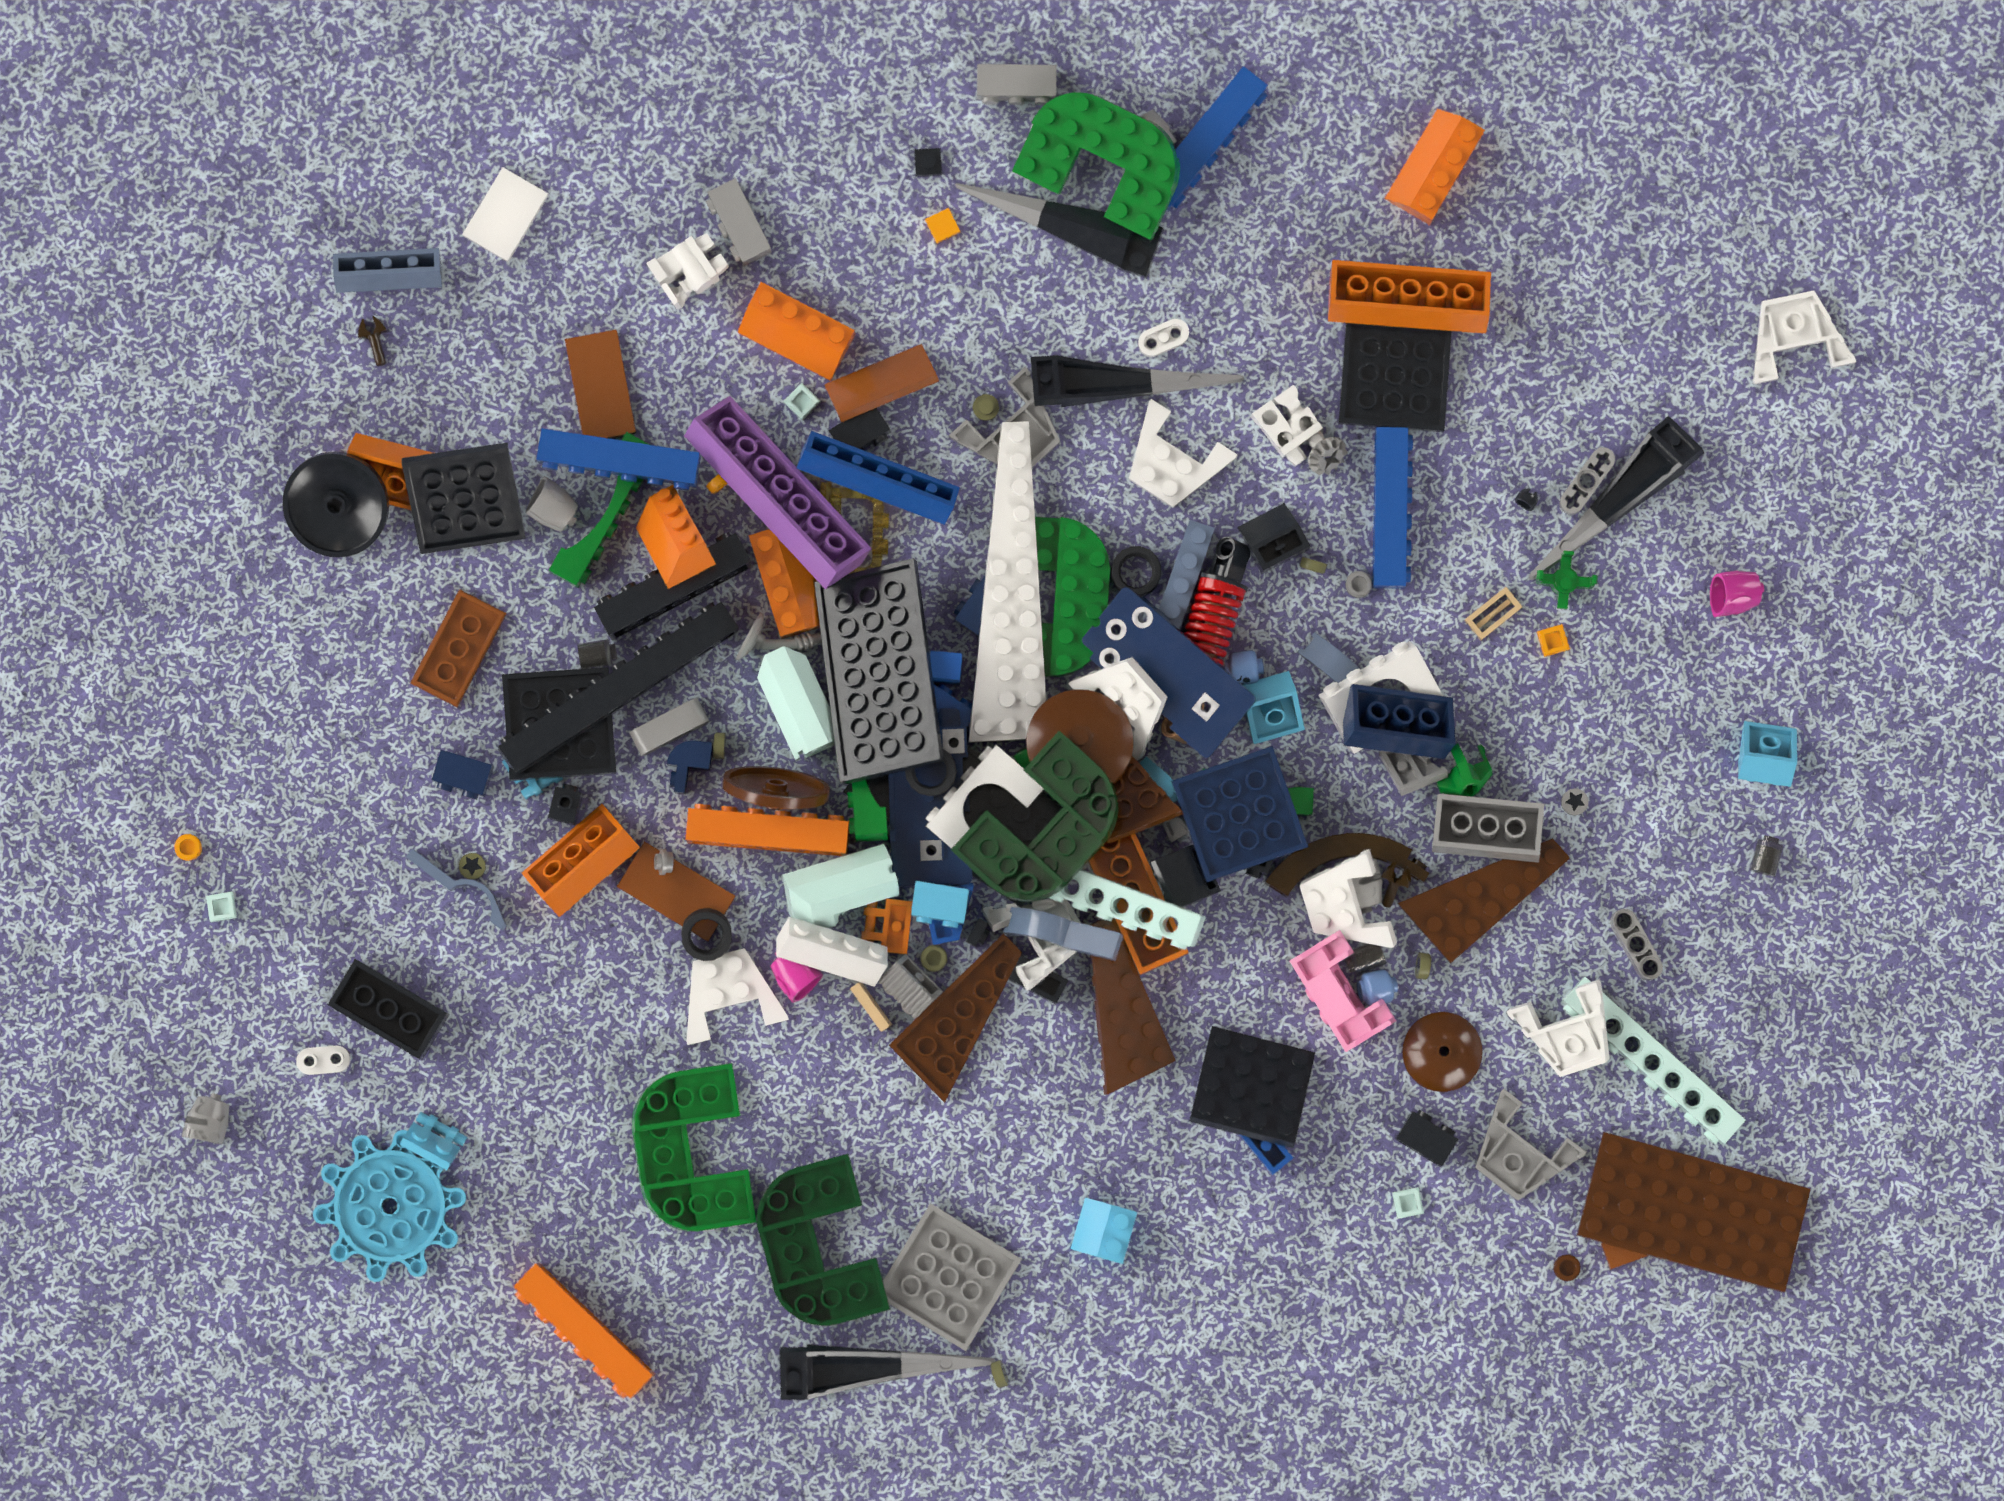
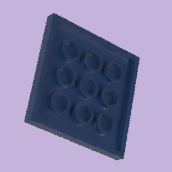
M1273 746L1171 781L1206 883L1308 847Z

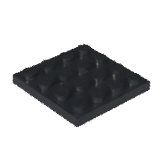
M1346 323L1338 424L1368 427L1408 428V430L1444 432L1452 331Z
M508 442L402 458V467L420 554L526 539Z
M609 667L502 674L506 735L511 732L515 735L524 730L522 725L532 718H536L538 721L546 715L544 712L546 709L556 703L561 706L568 701L567 696L579 688L581 691H584L591 686L589 682L600 674H603L604 677L609 675ZM612 714L519 775L515 776L509 767V781L616 774Z
M1212 1026L1189 1122L1294 1148L1316 1052Z

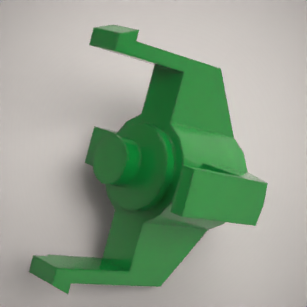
M1563 551L1561 553L1560 566L1554 574L1544 573V570H1537L1536 584L1551 587L1552 591L1557 594V609H1568L1569 594L1575 589H1592L1598 583L1597 575L1581 577L1571 568L1574 551Z
M1455 744L1451 754L1456 762V766L1448 773V778L1435 782L1440 793L1476 797L1493 775L1492 768L1485 755L1484 746L1481 744L1477 745L1482 762L1472 765L1467 763L1459 744Z

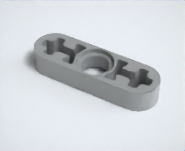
M1605 447L1596 449L1559 500V506L1565 514L1574 515L1580 512L1613 467L1615 455L1610 449ZM1597 454L1599 456L1607 454L1609 465L1603 464L1598 472L1602 473L1601 477L1593 469L1587 468L1589 464L1592 468L1595 467L1598 462ZM1590 474L1593 476L1595 483L1592 488L1587 489L1581 486L1580 477L1582 475ZM1575 486L1578 491L1587 494V496L1584 498L1581 494L1576 500V504L1579 506L1577 508L1573 506L1569 509L1566 507L1568 502L1565 498L1573 497L1576 490H1573L1572 487Z

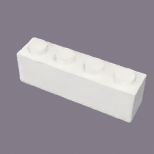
M789 917L776 938V957L875 987L888 966L886 946L821 927L804 920Z

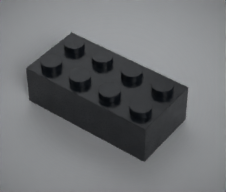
M354 959L327 1004L420 1060L424 1059L450 1015L357 959Z

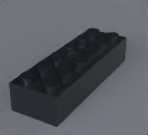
M729 532L722 534L715 539V544L708 547L716 563L715 565L669 589L658 569L644 576L645 581L637 585L635 582H631L622 587V593L614 597L609 594L600 598L597 601L598 605L594 609L610 639L613 641L752 568L751 560L737 534L730 535Z

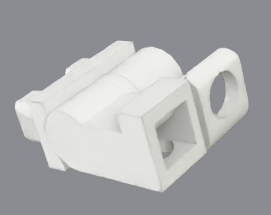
M707 233L695 240L690 236L658 259L654 258L646 263L676 309L684 306L686 299L691 295L692 291L700 294L712 284L719 282L720 278L718 276L729 267L721 253L709 261L704 254L716 247ZM685 275V280L679 282V287L669 286L670 283Z
M1294 385L1260 407L1250 416L1261 428L1282 458L1286 456L1294 466L1307 459L1299 447L1307 441L1313 449L1318 442L1325 439L1321 432L1323 427L1317 421L1308 406L1306 408L1301 407V403L1298 400V390ZM1280 404L1287 407V411L1291 415L1289 420L1286 421L1276 405Z

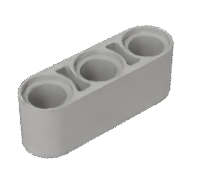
M694 698L635 728L629 734L642 757L706 725L710 721L699 699Z
M1620 909L1613 913L1610 918L1611 928L1637 975L1643 980H1653L1660 976L1663 970L1662 962L1636 915L1629 909ZM1619 914L1627 915L1630 920V924L1626 929L1617 925L1616 920ZM1633 937L1639 938L1643 943V948L1640 952H1635L1630 948V940ZM1645 961H1651L1656 966V971L1652 976L1645 974L1643 971Z

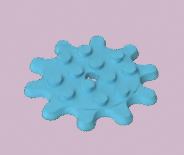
M406 1130L397 1131L394 1134L391 1146L386 1150L376 1149L367 1136L359 1135L352 1141L355 1160L351 1166L342 1168L331 1163L325 1165L321 1171L323 1180L334 1188L335 1196L331 1202L318 1205L313 1211V1218L319 1224H333L339 1229V1239L331 1247L330 1255L337 1262H343L353 1254L363 1255L367 1260L366 1275L373 1282L382 1281L386 1276L388 1266L393 1262L403 1263L407 1267L408 1272L414 1277L423 1276L428 1268L424 1257V1252L428 1246L437 1244L443 1248H452L458 1242L457 1233L446 1225L444 1216L449 1209L461 1207L466 1201V1194L460 1188H446L441 1184L440 1173L444 1168L425 1158L415 1156L412 1151L400 1145L407 1132ZM388 1198H393L397 1202V1210L392 1214H388L383 1210V1202Z

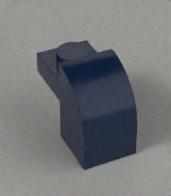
M685 741L671 751L667 759V765L677 767L676 771L671 772L670 787H674L675 794L686 795L689 769L710 771L713 752L712 742Z

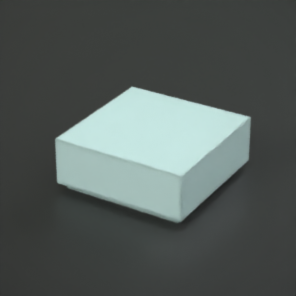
M801 383L783 403L803 421L821 401Z
M233 892L206 896L210 922L237 918Z
M1419 1187L1392 1192L1397 1219L1424 1214Z

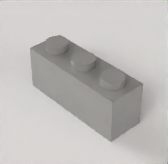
M977 64V100H982V104L995 105L998 104V101H1009L1008 103L1011 105H1023L1024 101H1035L1036 105H1045L1056 98L1057 65Z
M736 178L707 192L709 200L706 201V204L712 216L718 215L721 223L717 225L723 238H730L733 246L729 249L736 262L741 260L743 266H746L772 253L771 247Z

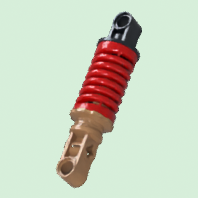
M1228 536L1223 537L1217 543L1209 573H1200L1198 594L1194 596L1195 603L1191 606L1193 613H1190L1188 616L1189 623L1185 625L1187 632L1184 633L1222 666L1224 661L1217 657H1225L1227 655V651L1220 647L1227 648L1230 645V642L1223 637H1232L1233 632L1226 628L1232 629L1236 623L1229 618L1236 619L1239 615L1232 607L1240 608L1245 593L1248 591V587L1241 582L1251 554L1250 548L1246 544ZM1165 717L1161 725L1163 735L1182 744H1187L1170 729L1173 723Z

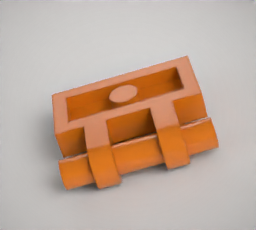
M886 899L885 909L877 908L878 901L867 904L863 911V915L866 917L864 931H861V939L873 943L874 941H881V945L887 947L888 953L907 954L913 901ZM876 917L884 918L882 933L875 932Z

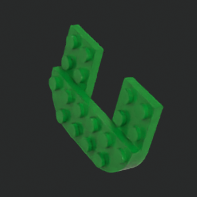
M1081 92L1067 93L1046 103L1031 122L1033 126L1012 172L1056 194H1061L1080 150L1083 148L1126 169L1104 217L1153 240L1175 193L1180 175V161L1177 158L1176 150L1173 146L1174 143L1170 136L1156 123L1142 118L1098 95Z
M1035 517L1038 571L1057 572L1053 624L1041 623L1045 677H1062L1081 670L1091 661L1090 657L1093 655V652L1083 644L1082 638L1092 626L1098 627L1100 625L1099 617L1108 607L1110 563L1102 541L1086 525L1064 517Z
M732 1063L677 1071L662 1076L643 1091L635 1105L632 1116V1135L641 1192L650 1211L660 1221L672 1228L697 1232L756 1223L749 1170L694 1177L687 1124L740 1116Z

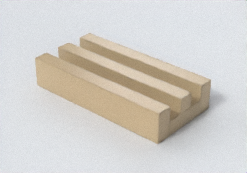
M1505 587L1464 621L1481 641L1518 612L1522 605L1509 589ZM1506 595L1508 598L1477 624L1473 622L1477 616L1502 596ZM1512 603L1515 606L1484 632H1481L1479 628Z
M858 982L850 988L881 1032L893 1025L863 983Z

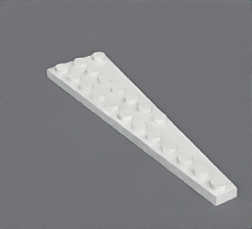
M1029 421L1002 422L968 743L1026 740L1028 727L1033 715L1046 702Z

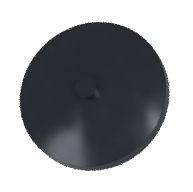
M324 452L308 458L291 474L283 492V513L290 531L301 544L323 556L347 557L362 552L375 542L387 523L389 497L382 478L371 465L349 453Z

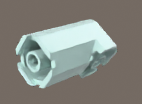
M785 646L765 654L757 678L795 760H801L800 754L804 753L805 757L808 758L834 746L831 709L806 655Z
M878 845L783 874L790 917L821 927L831 928L838 923L839 915L843 916L847 910L899 895L896 873L892 872L890 866L893 865L885 845Z

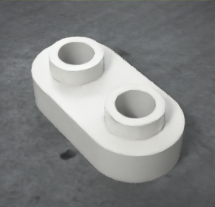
M1172 319L1150 328L1140 335L1138 341L1139 350L1145 356L1155 357L1179 347L1187 341L1189 328L1180 319ZM1173 329L1180 331L1181 335L1178 338L1171 336L1170 332ZM1152 339L1156 342V347L1149 348L1146 342Z
M342 1046L306 1048L298 1054L296 1059L298 1069L307 1075L339 1073L346 1070L351 1062L348 1050ZM334 1054H339L341 1057V1061L338 1064L332 1062ZM308 1056H312L314 1058V1064L312 1066H307L305 1064V1059Z

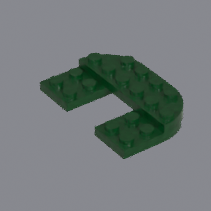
M1058 731L1023 769L1063 806L1060 812L1027 847L986 810L951 849L990 887L1000 894L1017 901H1039L1051 897L1062 890L1105 844L1116 825L1118 798L1112 781L1094 761L1061 731Z
M849 1153L784 1172L768 1186L758 1206V1234H760L777 1299L790 1314L813 1325H836L891 1310L877 1258L825 1271L812 1219L863 1206Z

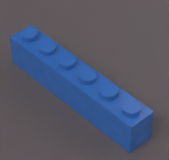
M1243 66L1177 147L1176 154L1180 161V175L1177 188L1167 208L1168 212L1172 207L1179 208L1186 199L1184 193L1189 186L1194 189L1203 177L1200 175L1202 170L1206 166L1210 169L1219 158L1216 154L1222 146L1227 148L1235 138L1233 134L1238 126L1243 128L1252 117L1249 114L1255 105L1259 108L1267 99L1268 94L1265 92L1268 85Z
M1376 427L1372 588L1404 589L1406 582H1411V566H1406V556H1411L1412 548L1411 540H1407V530L1412 528V514H1407V503H1412V487L1407 486L1408 477H1412L1413 462L1408 461V451L1413 450V435H1408V428Z
M541 428L536 460L542 464V468L549 470H558V466L569 468L568 472L575 474H584L586 470L595 472L594 476L601 478H610L612 474L621 476V480L627 482H637L638 478L648 480L647 484L653 486H663L664 482L674 484L673 488L689 490L690 487H696L701 455L700 452Z
M814 431L810 432L796 469L943 525L946 524L955 506L960 489L956 485Z

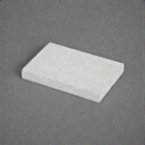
M503 167L462 235L509 262L549 194Z

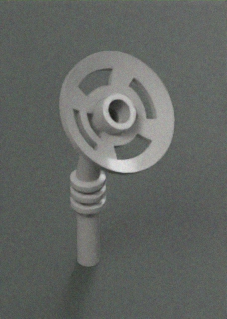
M760 612L745 638L736 660L739 661L744 658L753 648L757 650L760 648L763 650H776L785 646L797 651L806 650L807 647L810 649L813 648V645L822 643L821 632L812 635L810 633L800 634V636L796 635L794 639H765L766 636L761 634L764 614Z

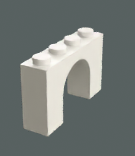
M1410 641L1398 643L1392 648V652L1385 656L1379 655L1369 662L1370 665L1363 669L1351 671L1347 674L1346 679L1339 683L1334 682L1327 685L1323 689L1324 692L1319 694L1342 739L1343 719L1352 684L1371 686L1382 679H1396L1402 682L1406 691L1443 696L1419 650ZM1347 746L1353 754L1363 749Z
M997 745L993 749L988 746L978 757L981 763L975 769L970 766L961 777L964 781L958 789L953 786L943 797L947 802L939 810L935 807L925 818L929 821L926 827L951 849L970 829L963 816V805L967 795L975 787L982 784L999 785L1026 808L1043 790L1037 782L1023 771L1024 768Z

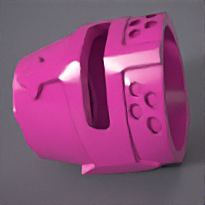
M1730 571L1716 574L1712 578L1710 586V605L1713 617L1741 614L1758 606L1764 592V585L1760 582L1758 574L1746 571Z
M777 957L770 965L777 980V985L793 1003L803 999L823 977V973L818 969Z

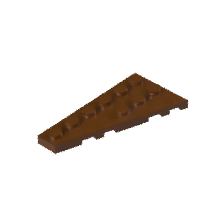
M1133 756L1122 777L1113 784L1118 798V817L1114 830L1107 842L1108 844L1183 815L1182 810L1177 804H1174L1167 796V793L1149 776V773Z
M1552 838L1541 843L1539 862L1502 859L1397 904L1451 964L1566 863L1570 857Z
M1114 917L1112 921L1100 919L1090 924V926L1121 933ZM1123 938L1116 961L1090 955L1093 966L1092 983L1095 986L1096 995L1094 1003L1098 1042L1101 1044L1102 1054L1100 1062L1105 1083L1103 1085L1104 1095H1108L1176 1061Z
M1004 933L889 1044L892 1050L944 1103L1022 954Z

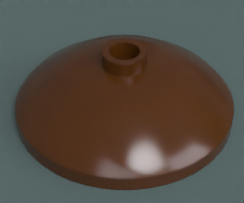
M1435 1012L1417 1020L1408 1030L1402 1047L1403 1062L1412 1079L1422 1087L1436 1092L1453 1091L1470 1082L1479 1070L1483 1053L1480 1037L1472 1024L1463 1017L1450 1012ZM1445 1046L1448 1048L1449 1053L1447 1056L1439 1054L1440 1047Z

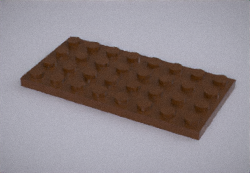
M1603 1132L1576 1236L1785 1293L1811 1189Z

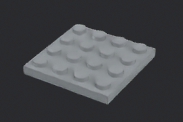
M930 1203L884 1278L883 1283L891 1306L966 1351L1022 1259Z

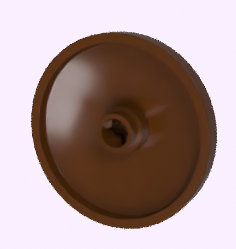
M1083 689L1065 691L1048 699L1033 715L1026 739L1027 754L1030 762L1054 735L1061 731L1108 775L1113 784L1126 771L1133 753L1132 728L1124 711L1107 696Z
M744 766L730 769L724 773L722 783L724 791L731 796L771 810H794L822 806L828 802L830 793L829 785L815 776L795 770L768 766Z

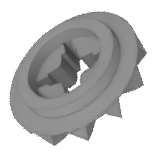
M1328 437L1318 442L1308 457L1310 469L1318 475L1323 473L1329 475L1332 469L1338 470L1337 466L1345 462L1344 456L1348 454L1345 448L1346 444L1338 437ZM1332 455L1331 458H1327L1326 460L1323 458V456L1327 457Z

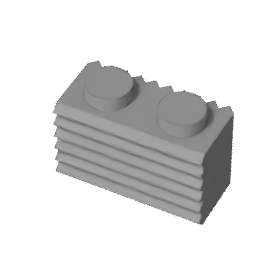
M907 954L897 960L878 981L879 984H882L883 990L888 995L893 996L898 1003H901L904 1012L912 1015L915 1019L943 992Z

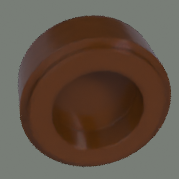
M1561 1255L1553 1264L1554 1274L1562 1281H1572L1580 1274V1262L1572 1255Z

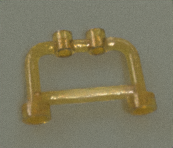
M821 482L820 493L840 515L842 498L868 499L872 502V561L869 566L858 567L850 573L881 566L882 556L888 555V539H883V528L889 529V513H884L883 501L849 488L831 487V482Z

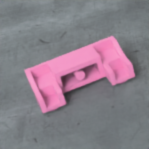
M1341 930L1290 960V963L1306 987L1305 991L1308 998L1315 1002L1319 1008L1321 1019L1330 1026L1343 1049L1347 1052L1396 1022V1019L1383 999L1367 1008L1363 1006L1337 964L1354 953Z

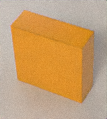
M949 208L925 219L936 244L960 233Z
M1563 624L1536 632L1544 657L1570 650Z

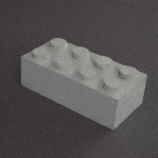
M1437 794L1432 852L1539 862L1544 804Z

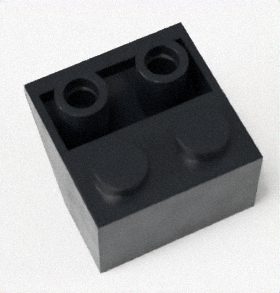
M1285 503L1237 527L1245 544L1250 548L1251 555L1261 574L1308 551L1310 548V544L1299 523Z
M1193 845L1151 862L1153 875L1163 889L1164 900L1183 908L1221 892L1216 879L1206 883Z

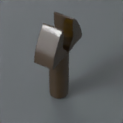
M372 316L375 323L374 333L371 334L370 331L366 330L365 320L362 319L359 325L358 338L369 340L375 364L380 367L386 364L380 336L382 333L387 332V329L379 319Z
M1398 861L1389 865L1381 878L1387 879L1389 882L1382 900V905L1386 908L1392 906L1399 886L1408 888L1411 883V874L1407 865L1403 874L1398 878L1396 877L1394 870Z

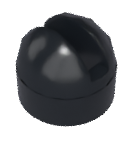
M1531 488L1521 490L1515 498V502L1527 511H1533L1538 502L1537 493L1535 492L1533 495L1529 493Z

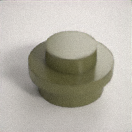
M980 395L973 403V412L980 420H992L999 412V403L992 395Z

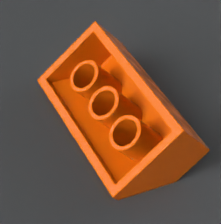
M1437 109L1384 199L1430 225L1482 138L1485 129L1462 116Z
M760 282L748 304L737 332L829 381L832 380L855 337L854 329L763 282Z
M355 433L347 450V453L361 458L376 470L387 489L389 505L411 510L402 467V458L432 454L433 452L360 433Z
M674 485L661 489L649 497L636 526L668 589L716 564L679 494L673 488Z
M770 529L748 535L780 638L785 639L820 628L814 583L817 580Z
M601 804L526 868L522 875L557 916L560 917L604 878L609 876L626 859L630 858L640 847L607 808Z

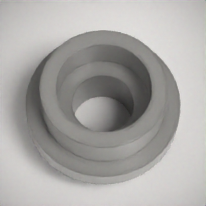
M661 849L659 854H655L654 869L659 871V875L672 872L673 852Z

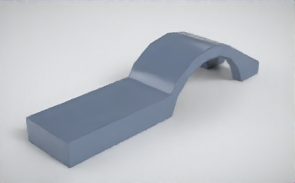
M1316 632L1311 635L1313 640L1305 650L1300 648L1297 652L1337 683L1346 679L1347 674L1351 671L1360 669L1345 654ZM1376 683L1371 685L1372 687H1379Z
M411 849L406 858L448 890L453 891L458 887L473 886L485 892L491 902L492 913L490 922L504 931L507 927L506 921L495 895L487 886L471 879L455 881L417 851Z
M1011 907L1010 913H1012L1008 927L1004 928L1005 934L1017 937H1034L1054 943L1065 949L1116 961L1123 938L1121 933L1073 922L1039 910Z

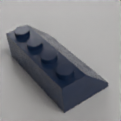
M1352 684L1343 719L1344 746L1445 759L1456 744L1453 697Z

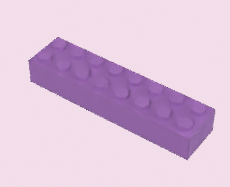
M731 396L693 419L684 437L700 452L703 458L825 589L862 564L872 548L811 482L796 469V466Z

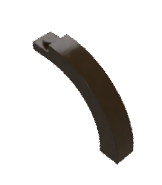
M1345 833L1316 840L1307 844V848L1294 852L1272 872L1264 884L1287 898L1296 884L1315 868L1333 860L1356 857L1365 850H1370L1372 859L1388 864L1398 861L1396 868L1404 871L1407 865L1411 877L1420 883H1424L1430 873L1425 870L1427 866L1415 858L1412 861L1408 860L1407 858L1411 854L1412 849L1397 841L1373 834Z

